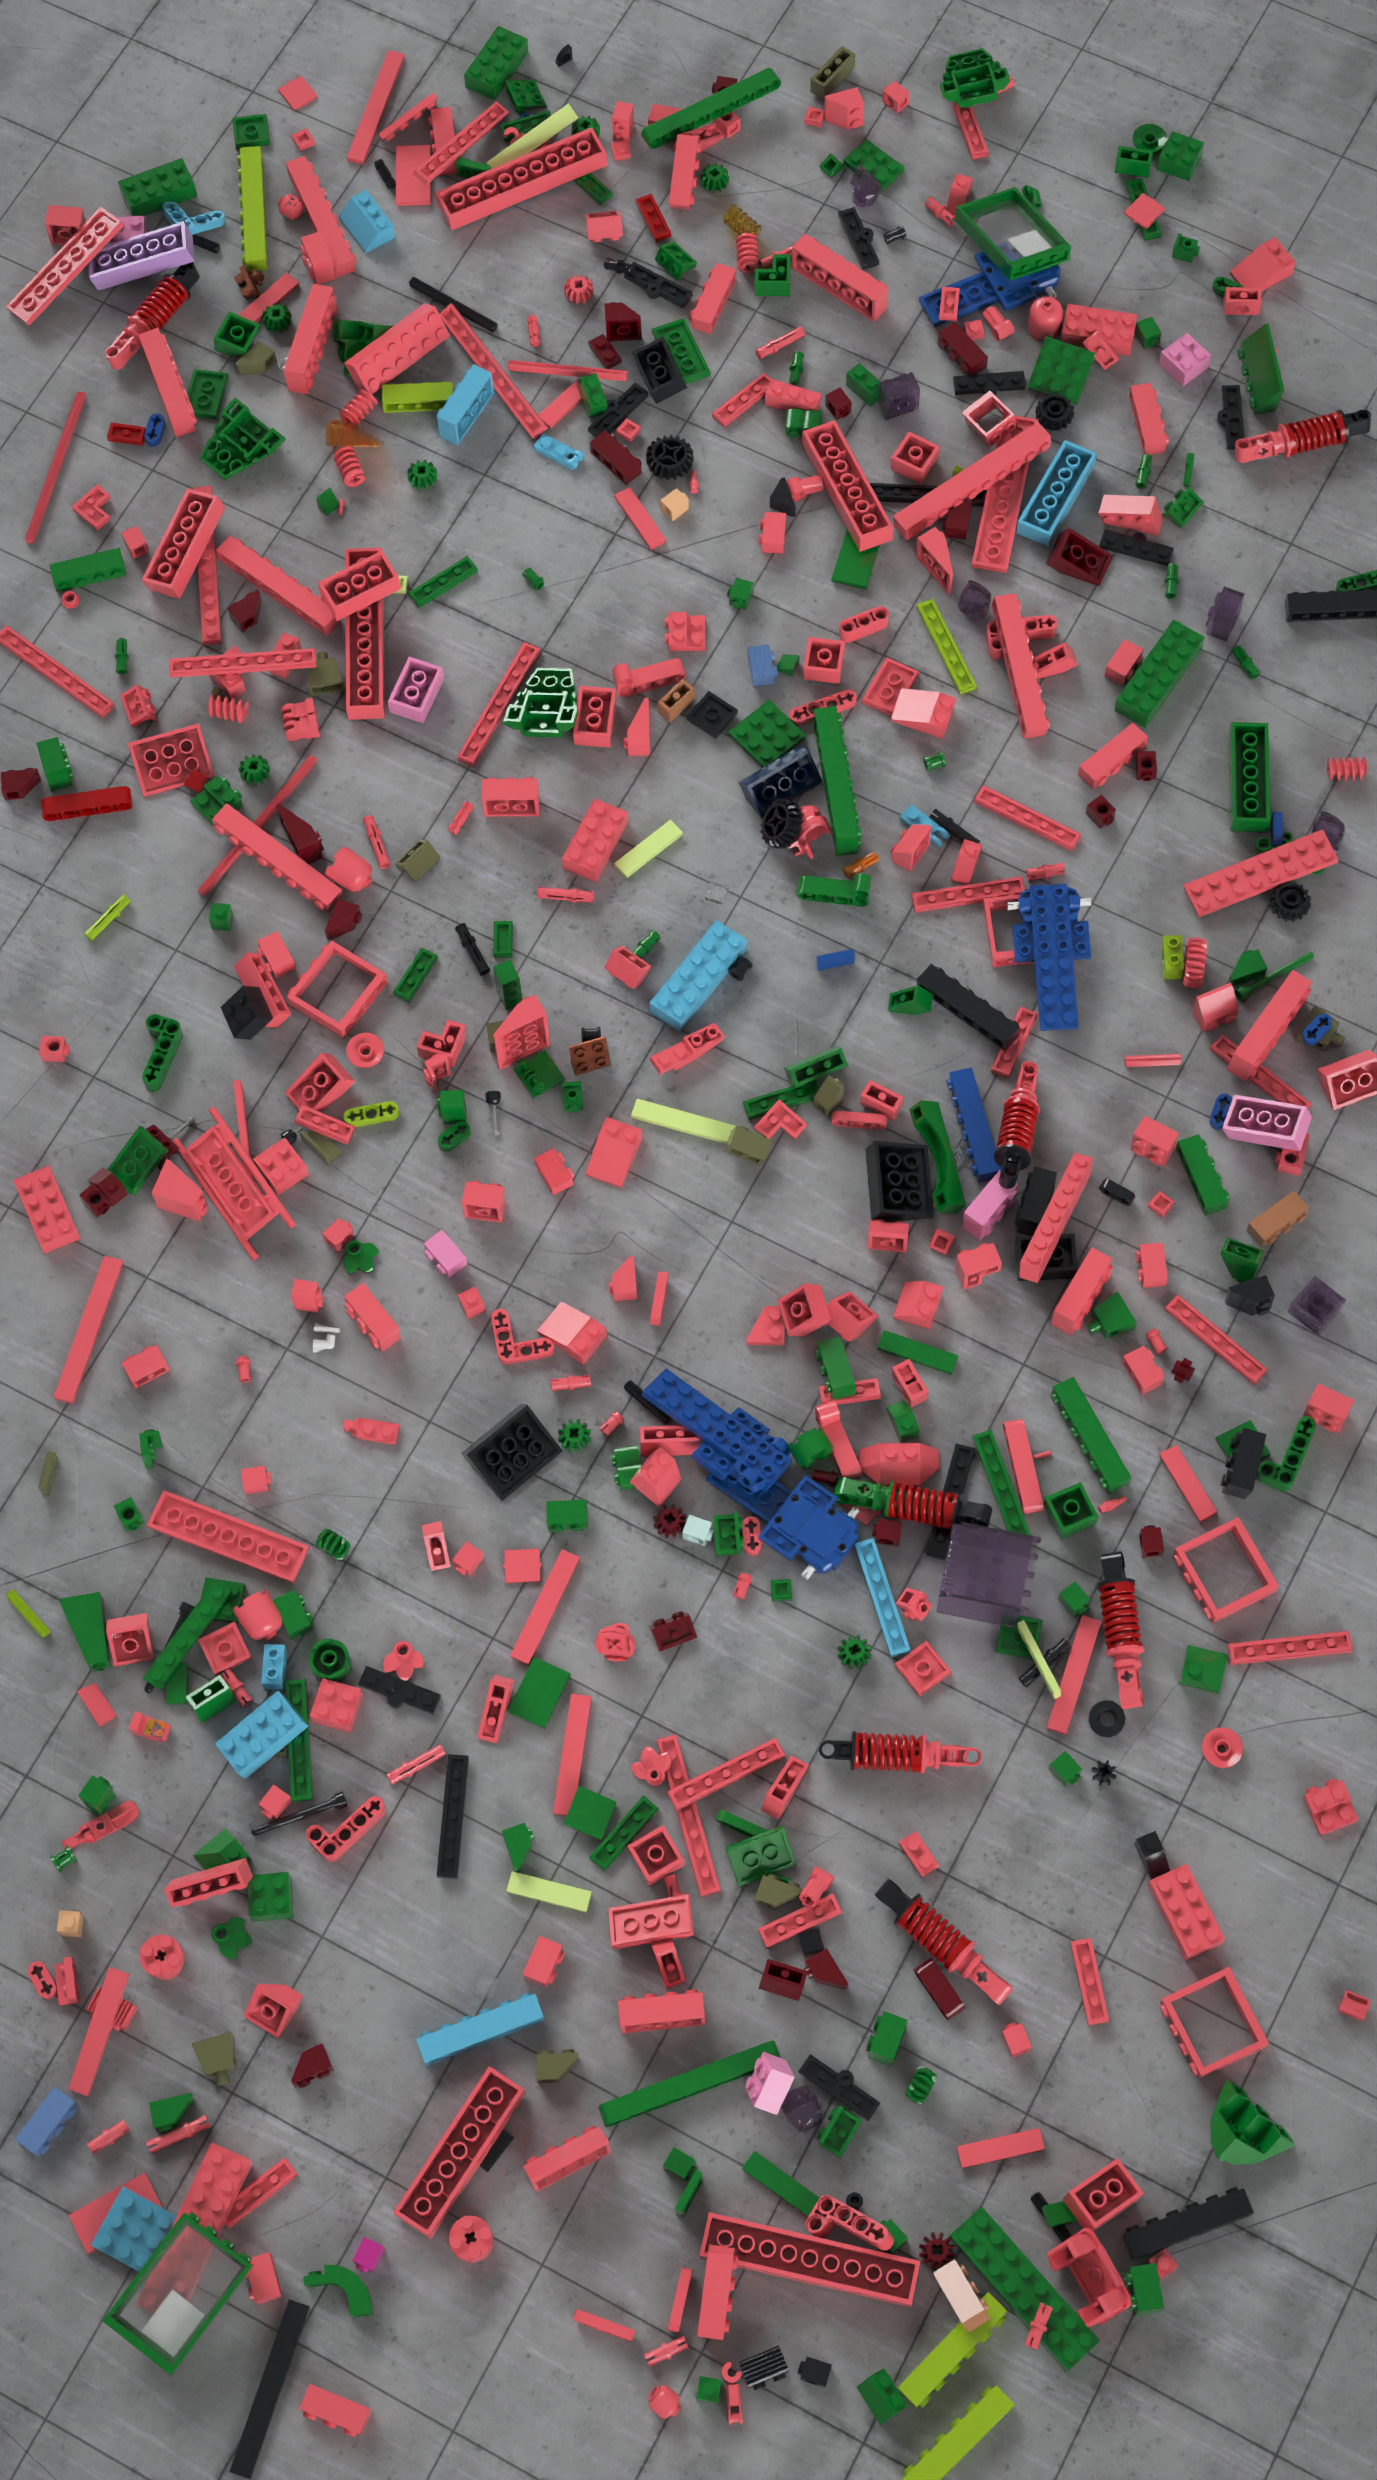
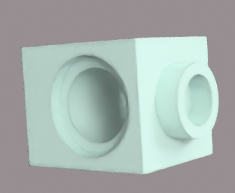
M692 1515L688 1516L682 1532L683 1539L702 1546H706L707 1540L711 1541L714 1534L712 1522Z

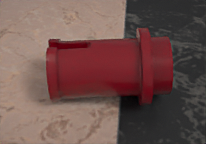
M814 1469L812 1480L828 1483L829 1486H832V1484L836 1485L838 1473H835L834 1470L828 1472Z

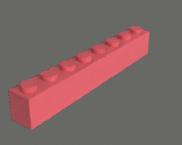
M302 156L286 162L288 175L299 198L303 201L304 209L315 232H321L332 255L336 278L356 271L355 263H357L355 254L350 253V244L348 240L343 238L345 236L341 226L338 227L337 216L331 212V203L325 199L326 193L324 188L319 186L320 181L317 174H313L314 168L311 161L308 162L306 157Z
M230 535L216 549L218 560L327 636L341 622V620L336 621L321 596L314 595L308 587L300 585L294 577L287 576L281 568L273 566L267 558L260 557L253 548L246 547L240 539H235Z
M1016 593L995 596L991 606L1023 739L1045 736L1050 724L1049 719L1045 717L1044 713L1045 703L1041 700L1040 696L1041 686L1037 684L1036 680L1037 669L1033 667L1032 663L1033 652L1029 650V636L1024 630L1025 619L1020 613L1021 602L1017 599Z
M226 803L213 817V828L218 834L227 836L233 845L240 846L246 855H252L261 866L268 867L277 878L281 877L290 888H296L305 899L312 900L318 909H324L329 913L336 905L337 900L343 897L341 888Z
M1074 1153L1020 1261L1019 1278L1035 1283L1039 1282L1092 1174V1157Z

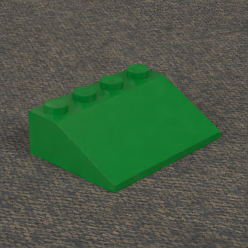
M1268 323L1242 341L1240 348L1237 350L1238 359L1242 361L1241 372L1246 378L1245 389L1250 394L1249 406L1250 409H1253L1254 415L1275 411L1284 392Z

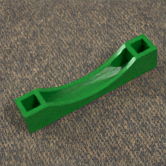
M920 1100L909 1110L914 1127L927 1142L935 1160L937 1182L932 1195L937 1213L956 1214L967 1205L939 1102Z

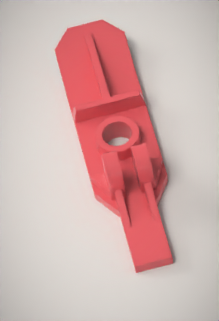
M126 1801L109 1812L86 1822V1824L80 1827L79 1832L62 1841L64 1849L66 1846L72 1849L81 1843H94L136 1820L140 1811L135 1802ZM101 1823L104 1824V1828H103V1829H101V1830H98V1829H97V1826H98L99 1824H101Z

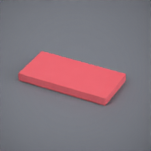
M430 145L396 146V206L431 205V182L425 185L413 175L414 170L431 157Z
M689 1894L608 1908L611 1947L613 1950L694 1935L691 1896Z
M146 2173L137 2176L68 2215L87 2254L97 2250L91 2244L123 2186L163 2208Z

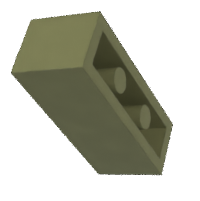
M841 46L811 78L810 92L825 100V96L830 95L855 68V54Z

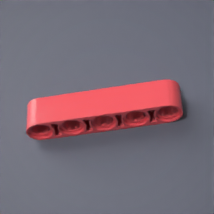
M1024 1420L1003 1422L1005 1440L1023 1514L1044 1511Z

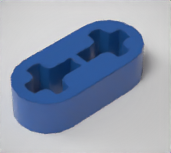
M158 413L152 414L149 417L144 433L145 441L151 447L160 444L166 423L164 417Z
M1272 811L1271 844L1282 845L1283 815L1282 812Z
M1319 1014L1304 1029L1302 1034L1304 1044L1308 1046L1317 1044L1331 1029L1332 1018L1327 1014ZM1320 1022H1327L1326 1025H1322V1027L1319 1028ZM1314 1031L1316 1032L1314 1038H1307L1308 1035H1311Z
M1220 1094L1216 1098L1209 1121L1212 1128L1217 1130L1223 1128L1233 1100L1230 1095ZM1223 1100L1227 1101L1225 1108L1221 1109V1102ZM1218 1114L1222 1115L1220 1123H1216Z

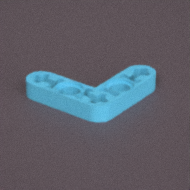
M169 201L163 204V215L171 225L184 221L192 235L218 228L225 224V214L222 211H212L189 218L176 202Z

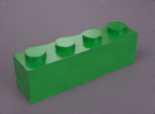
M120 548L49 564L56 592L67 591L71 588L83 587L87 584L100 583L104 580L127 575Z
M1197 1134L1177 1141L1176 1151L1206 1216L1227 1209L1230 1197L1227 1190H1224L1221 1185L1222 1178L1214 1169L1215 1163L1212 1156L1209 1157L1207 1153L1208 1148L1205 1140H1202L1200 1135Z

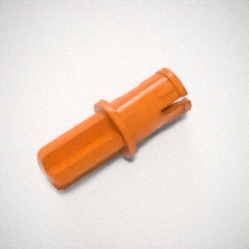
M871 852L861 859L857 858L854 863L844 867L843 872L849 879L858 872H864L865 868L877 862L879 857L876 852Z

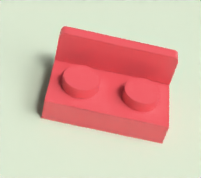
M137 684L120 695L132 727L138 726L147 719L157 720L156 708L151 702V694L148 689Z
M72 1957L63 1958V1963L54 1965L58 2003L60 2006L80 2003L76 1961Z

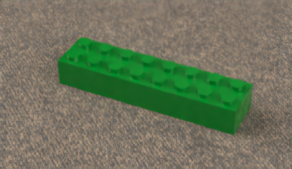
M836 706L814 709V732L830 826L833 833L835 855L843 856L858 854V846H861L860 837H862L861 827L858 826V810H855L856 798L855 794L852 793L853 781L849 775L850 764L846 758L847 746L844 745V729H841V713H837Z
M982 2206L950 2234V2241L1029 2331L1031 2329L1030 2323L1034 2321L1040 2303L1053 2308L1046 2324L1047 2330L1043 2332L1040 2343L1066 2373L1100 2342L1097 2336L1084 2324L1082 2319Z

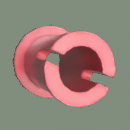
M1154 1328L1146 1333V1340L1150 1341L1156 1354L1159 1355L1168 1348L1159 1335L1160 1331Z
M248 1356L238 1357L235 1365L238 1366L239 1382H249L252 1380L249 1365L251 1360H249Z
M617 1411L611 1413V1417L599 1429L609 1437L619 1425L623 1424L624 1418Z
M741 1573L740 1576H737L738 1582L732 1596L745 1600L749 1584L753 1581L751 1580V1575Z

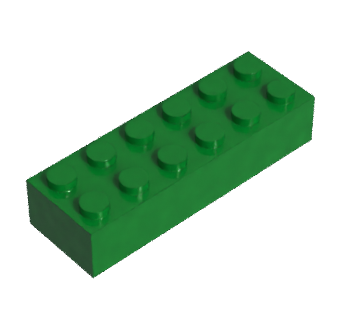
M1173 620L1116 699L1114 711L1146 728L1203 648L1205 637Z
M1231 722L1229 730L1230 831L1268 832L1270 825L1268 723Z

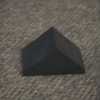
M783 477L770 496V508L794 517L796 516V506L786 479Z

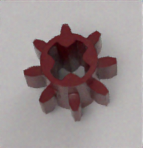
M1186 1358L1182 1362L1177 1360L1171 1371L1175 1375L1173 1380L1181 1384L1184 1380L1189 1382L1195 1371V1368L1191 1367L1192 1361Z

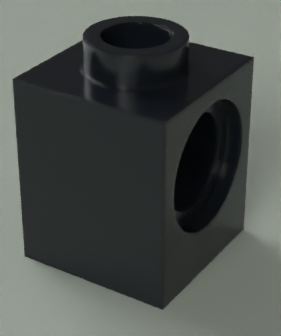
M806 2357L805 2362L801 2361L797 2374L801 2375V2381L826 2388L832 2364Z

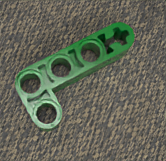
M856 874L854 881L800 876L796 897L801 900L865 907L869 904L871 877L867 874Z
M152 1014L146 1019V1026L149 1034L158 1038L145 1067L142 1079L148 1091L156 1092L162 1087L182 1040L183 1032L178 1021L158 1014ZM154 1024H160L158 1027H152ZM173 1029L177 1030L174 1033H169ZM164 1046H170L168 1049H162ZM158 1062H163L162 1065L156 1066Z
M1304 1416L1299 1420L1281 1465L1267 1460L1259 1464L1256 1476L1259 1482L1280 1491H1288L1292 1487L1316 1428V1421L1312 1417ZM1304 1426H1308L1306 1434H1301ZM1300 1442L1303 1444L1304 1447L1298 1448L1294 1445V1443ZM1287 1460H1294L1296 1465H1290ZM1267 1469L1271 1474L1264 1475L1261 1470ZM1280 1477H1287L1290 1482L1284 1483L1280 1480Z

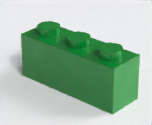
M507 960L493 966L496 990L505 1010L509 1008L514 1009L522 1001L520 978L511 960Z
M835 1046L784 1067L790 1085L799 1087L848 1066L842 1048Z
M840 1336L817 1341L815 1356L816 1360L821 1361L822 1364L820 1372L822 1377H826L825 1387L827 1393H831L833 1400L856 1395V1384Z

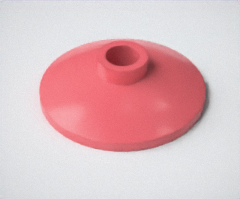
M372 1033L357 1034L347 1044V1057L357 1067H373L384 1056L383 1042ZM365 1051L369 1052L368 1055H363Z
M1224 1727L1215 1728L1205 1735L1202 1742V1753L1211 1765L1218 1768H1228L1240 1760L1243 1754V1743L1239 1735L1233 1730ZM1218 1747H1224L1225 1752H1219Z

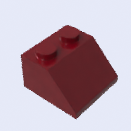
M622 302L604 303L606 335L609 342L642 340L641 316Z

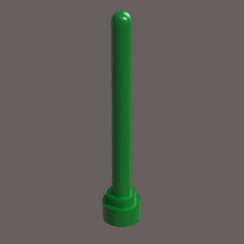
M1308 952L1248 986L1241 985L1235 988V996L1240 1002L1247 1000L1251 992L1313 959L1314 954Z

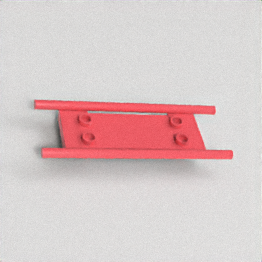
M211 1107L209 1112L216 1121V1126H212L187 1149H185L178 1138L172 1142L179 1148V1154L252 1260H256L259 1255L248 1241L249 1238L278 1214L281 1215L290 1229L295 1227L296 1223L215 1107ZM230 1143L232 1144L236 1152L239 1154L245 1165L248 1167L254 1178L257 1180V1182L265 1192V1196L263 1195L257 1184L254 1182L248 1171L245 1169L237 1155L230 1147Z

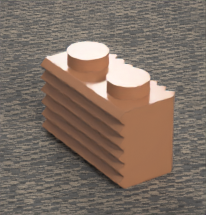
M682 679L657 702L658 713L669 723H672V720L680 716V713L685 711L687 706H690L695 701L694 687Z

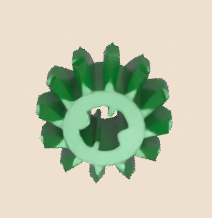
M582 115L581 119L578 118L572 123L571 134L574 135L592 127L599 138L600 125L597 123L596 118L591 119L590 115L586 118Z
M715 162L713 166L708 164L707 167H703L700 174L702 187H705L706 191L712 190L713 193L715 190L721 192L722 188L726 189L729 176L723 164L717 166Z
M273 303L272 307L266 306V310L262 313L264 326H266L267 330H272L273 333L277 330L280 333L282 329L288 330V325L292 323L290 310H288L286 305L282 306L281 303L278 305Z
M424 459L423 462L417 460V464L411 463V468L407 470V478L412 487L417 486L419 491L422 487L427 490L428 485L433 487L434 482L437 481V469L433 466L432 462L427 463Z
M252 754L251 758L245 756V761H240L241 767L238 770L241 774V779L243 781L246 780L248 785L253 782L256 786L257 782L264 783V779H268L270 766L268 761L263 759L261 755L255 757Z
M570 1419L569 1425L563 1423V1429L558 1430L560 1435L558 1442L562 1443L563 1449L569 1447L570 1453L574 1448L579 1453L580 1447L586 1449V1443L591 1442V1437H589L591 1430L587 1429L586 1423L580 1425L579 1419L576 1420V1423H573L572 1419Z
M324 1529L322 1533L320 1532L315 1542L318 1548L337 1560H342L351 1547L345 1538L330 1529Z
M849 1635L848 1641L845 1639L841 1640L842 1645L838 1646V1651L841 1652L838 1654V1659H843V1666L849 1663V1669L851 1670L853 1665L860 1669V1663L865 1666L868 1664L867 1659H871L872 1654L869 1653L871 1646L866 1645L867 1639L860 1641V1635H857L856 1640H853L852 1635ZM854 1649L857 1650L856 1655H852Z
M918 2067L905 2091V2096L920 2105L924 2103L937 2079V2074L929 2068Z

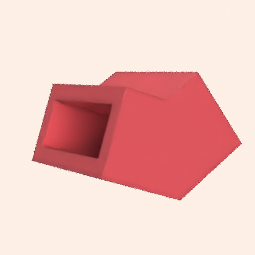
M1346 1990L1338 2012L1363 2021L1371 2000Z

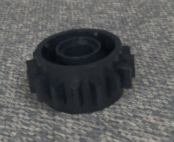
M1049 394V396L1043 397L1042 401H1038L1035 418L1039 419V423L1044 429L1060 431L1062 428L1066 429L1067 424L1072 423L1074 406L1071 405V400L1066 399V396Z
M1288 882L1278 886V889L1274 888L1270 896V907L1273 908L1272 913H1276L1279 919L1282 918L1286 922L1287 920L1295 922V919L1298 918L1301 920L1303 914L1307 915L1308 909L1311 907V896H1308L1309 891L1305 890L1303 885L1296 884V882Z

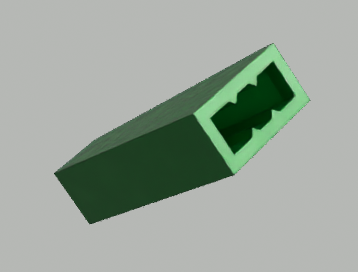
M100 1592L59 1599L89 1668L94 1671H103L106 1667H111L103 1597Z

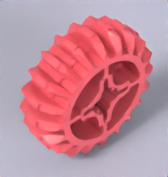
M1190 937L1186 944L1183 972L1184 987L1200 988L1203 983L1207 942L1200 937Z

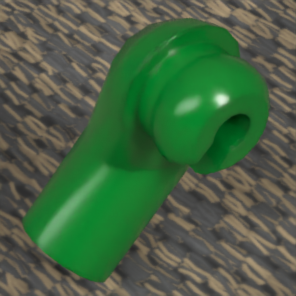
M1025 185L1022 188L1023 195L1032 200L1035 208H1040L1042 203L1039 191L1029 185Z

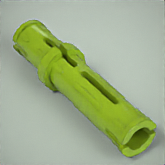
M122 894L112 905L107 907L106 912L84 932V935L93 942L116 917L118 918L121 915L120 912L131 903L130 899Z

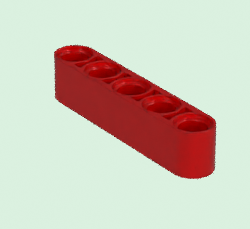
M127 786L51 796L41 800L42 818L45 821L125 811L133 806L131 789Z

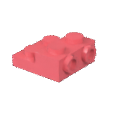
M669 612V617H665V628H669V633H665V644H669V651H705V615L687 616V612Z
M1336 1778L1329 1780L1325 1783L1326 1786L1320 1789L1318 1786L1311 1787L1306 1790L1307 1794L1303 1797L1320 1836L1359 1820L1343 1780L1337 1781Z

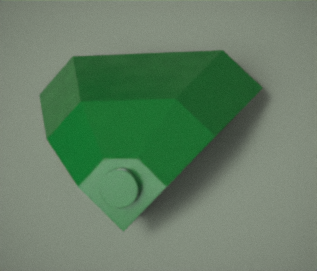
M333 319L332 337L339 346L337 353L340 362L345 363L393 326L367 321ZM344 364V375L346 377L352 378L347 367Z
M1226 2080L1211 2118L1210 2143L1215 2150V2156L1220 2161H1227L1232 2165L1256 2164L1295 2145L1288 2132L1281 2125L1268 2119L1269 2113L1258 2103L1255 2106L1247 2095L1248 2093L1238 2085Z

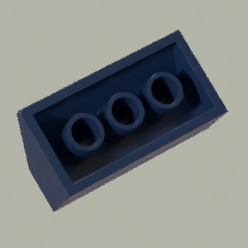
M799 746L738 783L747 801L759 817L763 818L765 816L764 811L768 810V805H772L773 801H777L778 798L793 800L823 781L809 750Z

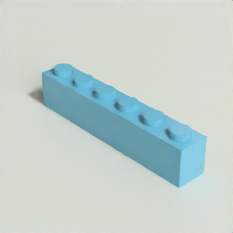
M525 1993L518 1997L519 2000L511 2002V2000L504 2001L496 2009L491 2010V2008L480 2011V2015L475 2017L469 2015L461 2018L457 2024L452 2025L448 2023L439 2027V2031L433 2033L432 2031H427L420 2034V2038L416 2040L426 2067L545 2021L536 1994Z

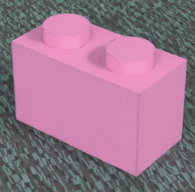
M443 1230L424 1243V1254L430 1261H435L437 1264L436 1268L442 1275L446 1274L450 1278L467 1265L465 1255Z

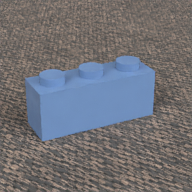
M54 2087L15 2140L37 2157L40 2154H45L50 2147L49 2142L54 2136L57 2137L64 2128L62 2125L67 2119L70 2120L75 2115L78 2104Z

